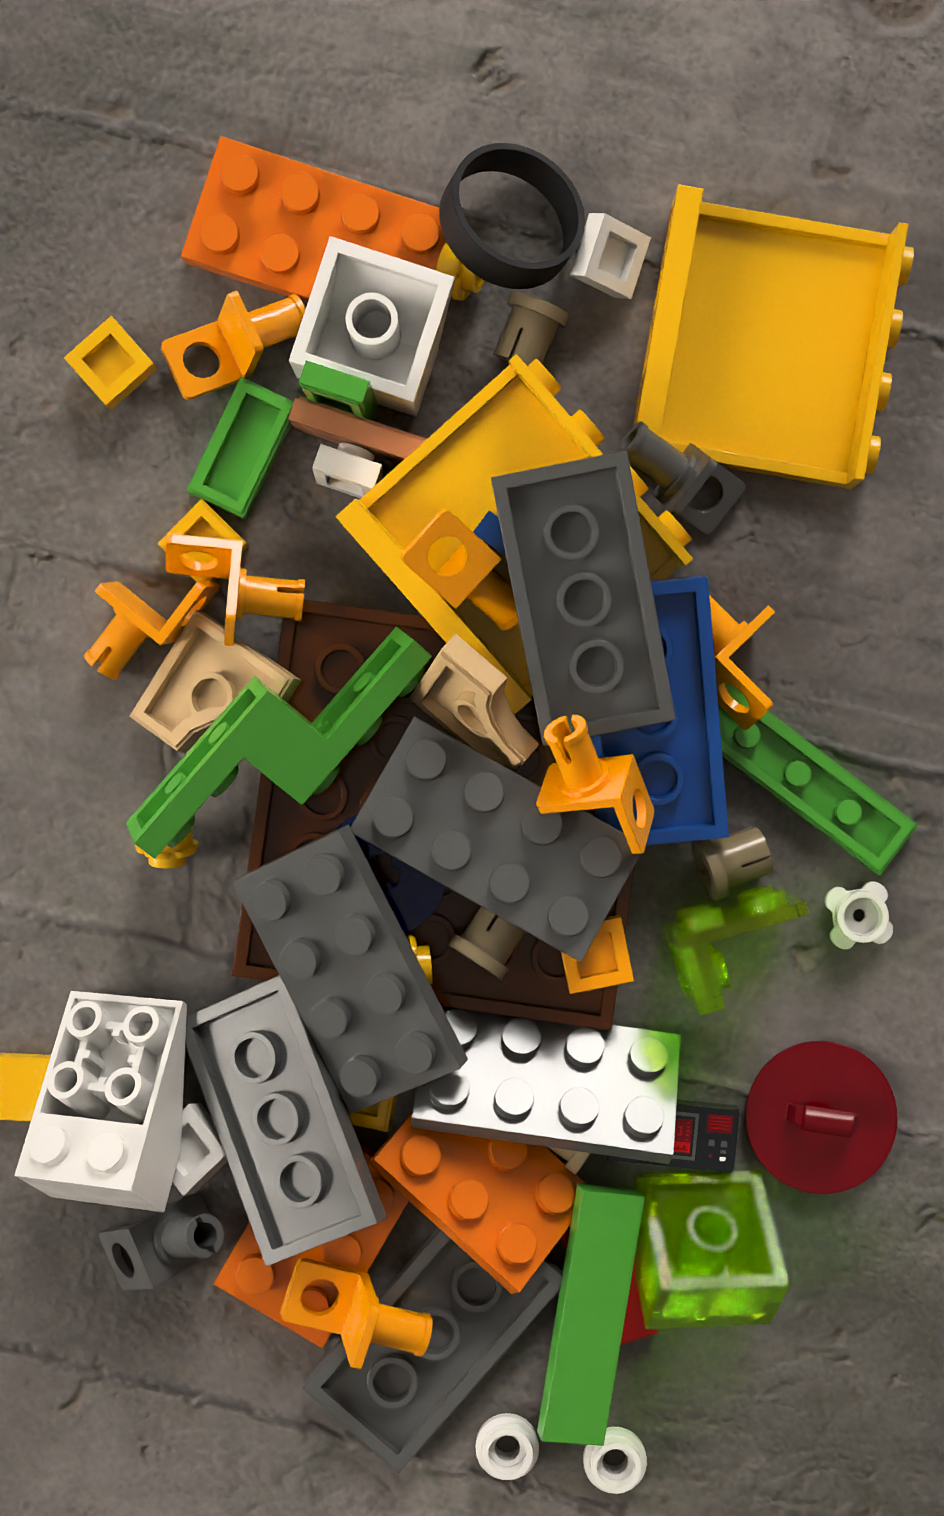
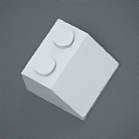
M330 236L289 358V363L296 377L300 379L306 360L370 381L378 405L417 417L437 356L455 277Z

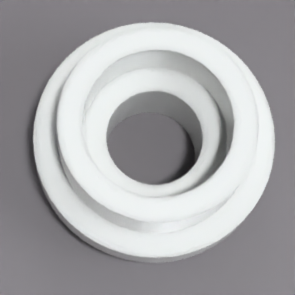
M511 1413L498 1414L488 1419L481 1426L476 1437V1456L481 1467L489 1475L501 1480L517 1479L527 1474L537 1461L539 1454L538 1436L533 1426L523 1417ZM503 1436H512L519 1443L518 1447L512 1452H502L495 1444Z
M607 1427L604 1446H585L583 1464L588 1479L595 1487L607 1493L620 1494L633 1489L642 1480L647 1467V1456L641 1440L633 1432L622 1427ZM612 1449L621 1450L626 1454L625 1460L616 1466L606 1464L603 1461V1457Z

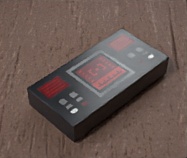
M677 1099L674 1153L669 1164L607 1155L606 1158L610 1161L734 1173L740 1109L737 1105Z

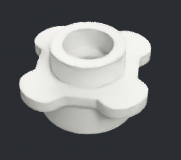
M870 881L865 883L861 889L846 891L842 887H834L827 892L824 903L826 908L832 912L834 927L830 932V939L834 945L841 949H850L855 942L867 943L873 941L877 944H883L890 939L893 933V925L889 922V912L884 903L888 898V893L883 885ZM857 909H861L864 912V918L861 921H855L853 918V913Z

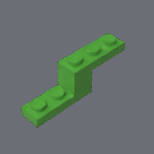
M396 626L312 723L254 675L126 822L134 844L154 859L167 845L174 847L179 844L193 827L195 822L194 814L210 795L214 798L220 796L233 783L239 771L237 765L243 758L298 803L303 805L312 794H320L329 787L338 774V764L354 745L360 746L366 743L376 733L382 722V713L396 697L407 695L419 684L425 673L424 665L431 659L432 655Z

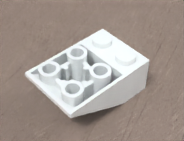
M79 991L70 992L14 1176L54 1198L157 1212L165 1211L181 1151L187 1004L185 1002Z

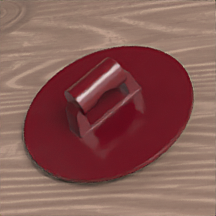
M832 1041L803 1042L776 1054L762 1067L755 1077L747 1097L745 1110L747 1135L752 1149L762 1165L782 1183L794 1189L813 1194H832L846 1191L869 1179L888 1157L895 1140L898 1122L895 1097L882 1071L861 1052Z

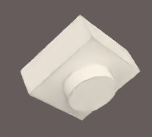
M589 213L583 237L578 246L569 275L614 298L631 299L651 237L606 213Z
M339 443L337 449L320 444L312 469L316 484L361 499L383 479L382 464L374 462V454L353 444Z
M201 1103L188 1104L182 1112L181 1151L172 1182L183 1196L196 1193L228 1162L213 1119Z

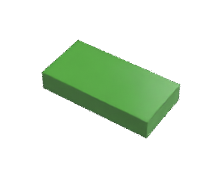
M307 360L305 361L299 384L308 400L374 421L378 404L369 380Z
M240 377L186 491L246 521L290 431L292 424L288 418L294 402Z

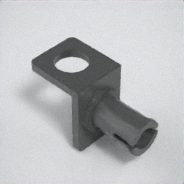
M642 421L635 424L629 430L617 449V452L627 450L629 463L658 484L652 495L676 517L682 516L705 534H711L746 489L743 481L691 442L682 453L648 429V426ZM710 475L715 477L721 487L717 503L705 510L692 508L689 505L690 501Z
M196 1192L183 1196L167 1205L164 1212L156 1211L133 1225L107 1228L99 1233V1238L120 1287L123 1290L154 1289L196 1263L210 1257L213 1253H217L224 1241V1230L220 1221L209 1214L201 1193ZM120 1245L128 1252L134 1266V1271L126 1264Z

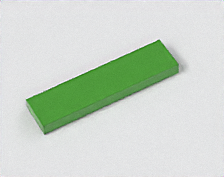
M725 683L730 696L739 704L749 707V703L742 692L735 686ZM718 705L723 759L874 874L881 875L917 828L918 824L769 711L748 730H744Z
M577 1183L537 1428L542 1442L604 1446L645 1196L639 1189Z

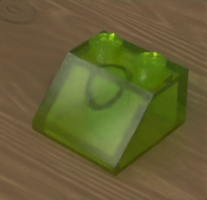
M761 1171L638 1174L636 1189L641 1191L645 1199L635 1254V1275L645 1328L667 1329L771 1324L790 1284Z

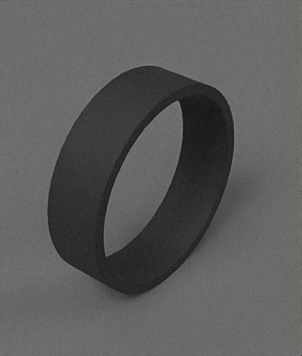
M494 143L472 151L458 166L446 186L440 201V225L451 251L476 276L503 288L530 289L544 285L552 280L576 251L584 233L585 215L583 205L569 177L546 156L517 144ZM493 171L516 176L535 187L549 201L559 218L563 232L561 255L549 261L530 263L517 261L494 251L475 234L463 214L459 198L460 182L470 175Z

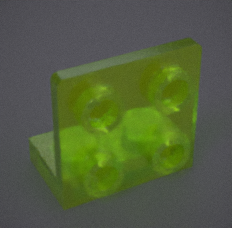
M765 885L736 894L738 905L721 909V907L713 908L712 902L675 912L677 922L665 925L663 928L683 998L700 1016L726 1008L721 990L731 988L730 979L720 950H713L711 942L807 915L809 910L806 900L786 893L785 889L775 890L773 885Z

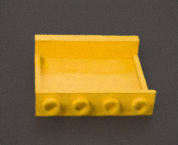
M678 184L671 204L633 426L642 421L648 426V429L682 453L691 442L724 468L845 489L854 488L864 480L865 473L871 475L874 473L879 458L881 438L880 436L872 435L876 411L883 412L885 410L891 390L892 374L883 372L887 348L894 349L896 347L902 327L903 311L894 309L897 288L898 286L906 285L913 264L914 248L905 246L909 224L899 222L890 234L711 204L702 202L703 188Z
M517 354L509 360L508 367L361 499H354L335 516L446 643L456 633L507 677L504 691L509 707L514 715L530 702L533 696L519 622L509 630L501 631L494 621L467 598L455 609L401 560V554L442 509L449 510L472 532L488 511L498 516L491 477L603 455L598 446L605 440V437L595 424L580 409L570 416L554 398V395L562 388L551 373L538 359H534L527 366ZM630 466L650 580L667 579L682 565H687L693 560L692 556L684 548L692 538L669 511L665 510L657 517L648 507L641 496L649 488ZM452 536L437 539L428 551L429 566L437 572L461 546V540ZM485 542L501 558L493 569L511 585L506 556Z

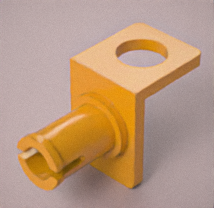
M238 291L227 294L217 321L164 340L161 344V352L183 398L188 401L238 383L240 377L245 379L251 378L264 348L297 336L306 310L301 299L296 294L287 296L288 298L247 312ZM196 345L207 346L212 349L218 356V371L207 378L195 377L189 373L183 362V355L187 349Z
M442 509L402 552L401 560L455 609L467 598L494 621L501 631L509 630L519 621L512 586L493 569L501 558L449 510ZM452 536L461 540V546L437 572L429 566L428 551L437 539Z
M177 534L167 535L166 571L168 573L229 579L224 646H234L236 620H242L243 614L290 618L295 621H301L305 579L289 580L246 575L247 569L240 568L243 541ZM202 552L212 555L216 559L198 562L187 559L182 554Z
M212 579L198 581L167 621L120 582L100 583L95 592L113 607L116 615L91 649H88L83 655L84 659L91 666H95L97 662H100L102 665L97 671L110 679L117 680L121 675L122 669L147 637L152 638L159 645L176 642L194 611H202L220 585Z
M709 595L718 705L742 729L748 730L773 707V702L729 658L756 633L775 611L768 605L749 624L745 620L738 624ZM725 683L731 684L740 690L746 697L749 707L736 702L728 693Z
M572 715L571 722L575 730L573 733L567 716L553 720L544 730V738L551 748L556 763L548 767L536 801L539 812L541 814L614 807L632 854L644 853L654 817V807L634 755L598 758L588 733V725L582 716ZM633 796L637 808V821H635L633 813Z
M299 1258L297 1260L280 1311L281 1318L285 1322L340 1334L350 1367L356 1369L362 1368L370 1343L410 1352L420 1357L423 1356L428 1348L433 1327V1319L430 1317V1313H419L379 1303V1298L376 1296L368 1273L308 1258ZM326 1279L333 1282L338 1289L335 1303L327 1310L321 1312L307 1309L301 1302V1295L305 1286L312 1281Z

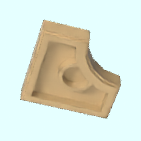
M195 610L129 717L176 751L187 752L254 675L287 703L302 680L236 634L234 635V646H224L225 626L208 614Z
M455 633L440 650L411 694V701L458 741L513 772L518 770L539 745L521 726L509 707L504 691L507 677Z

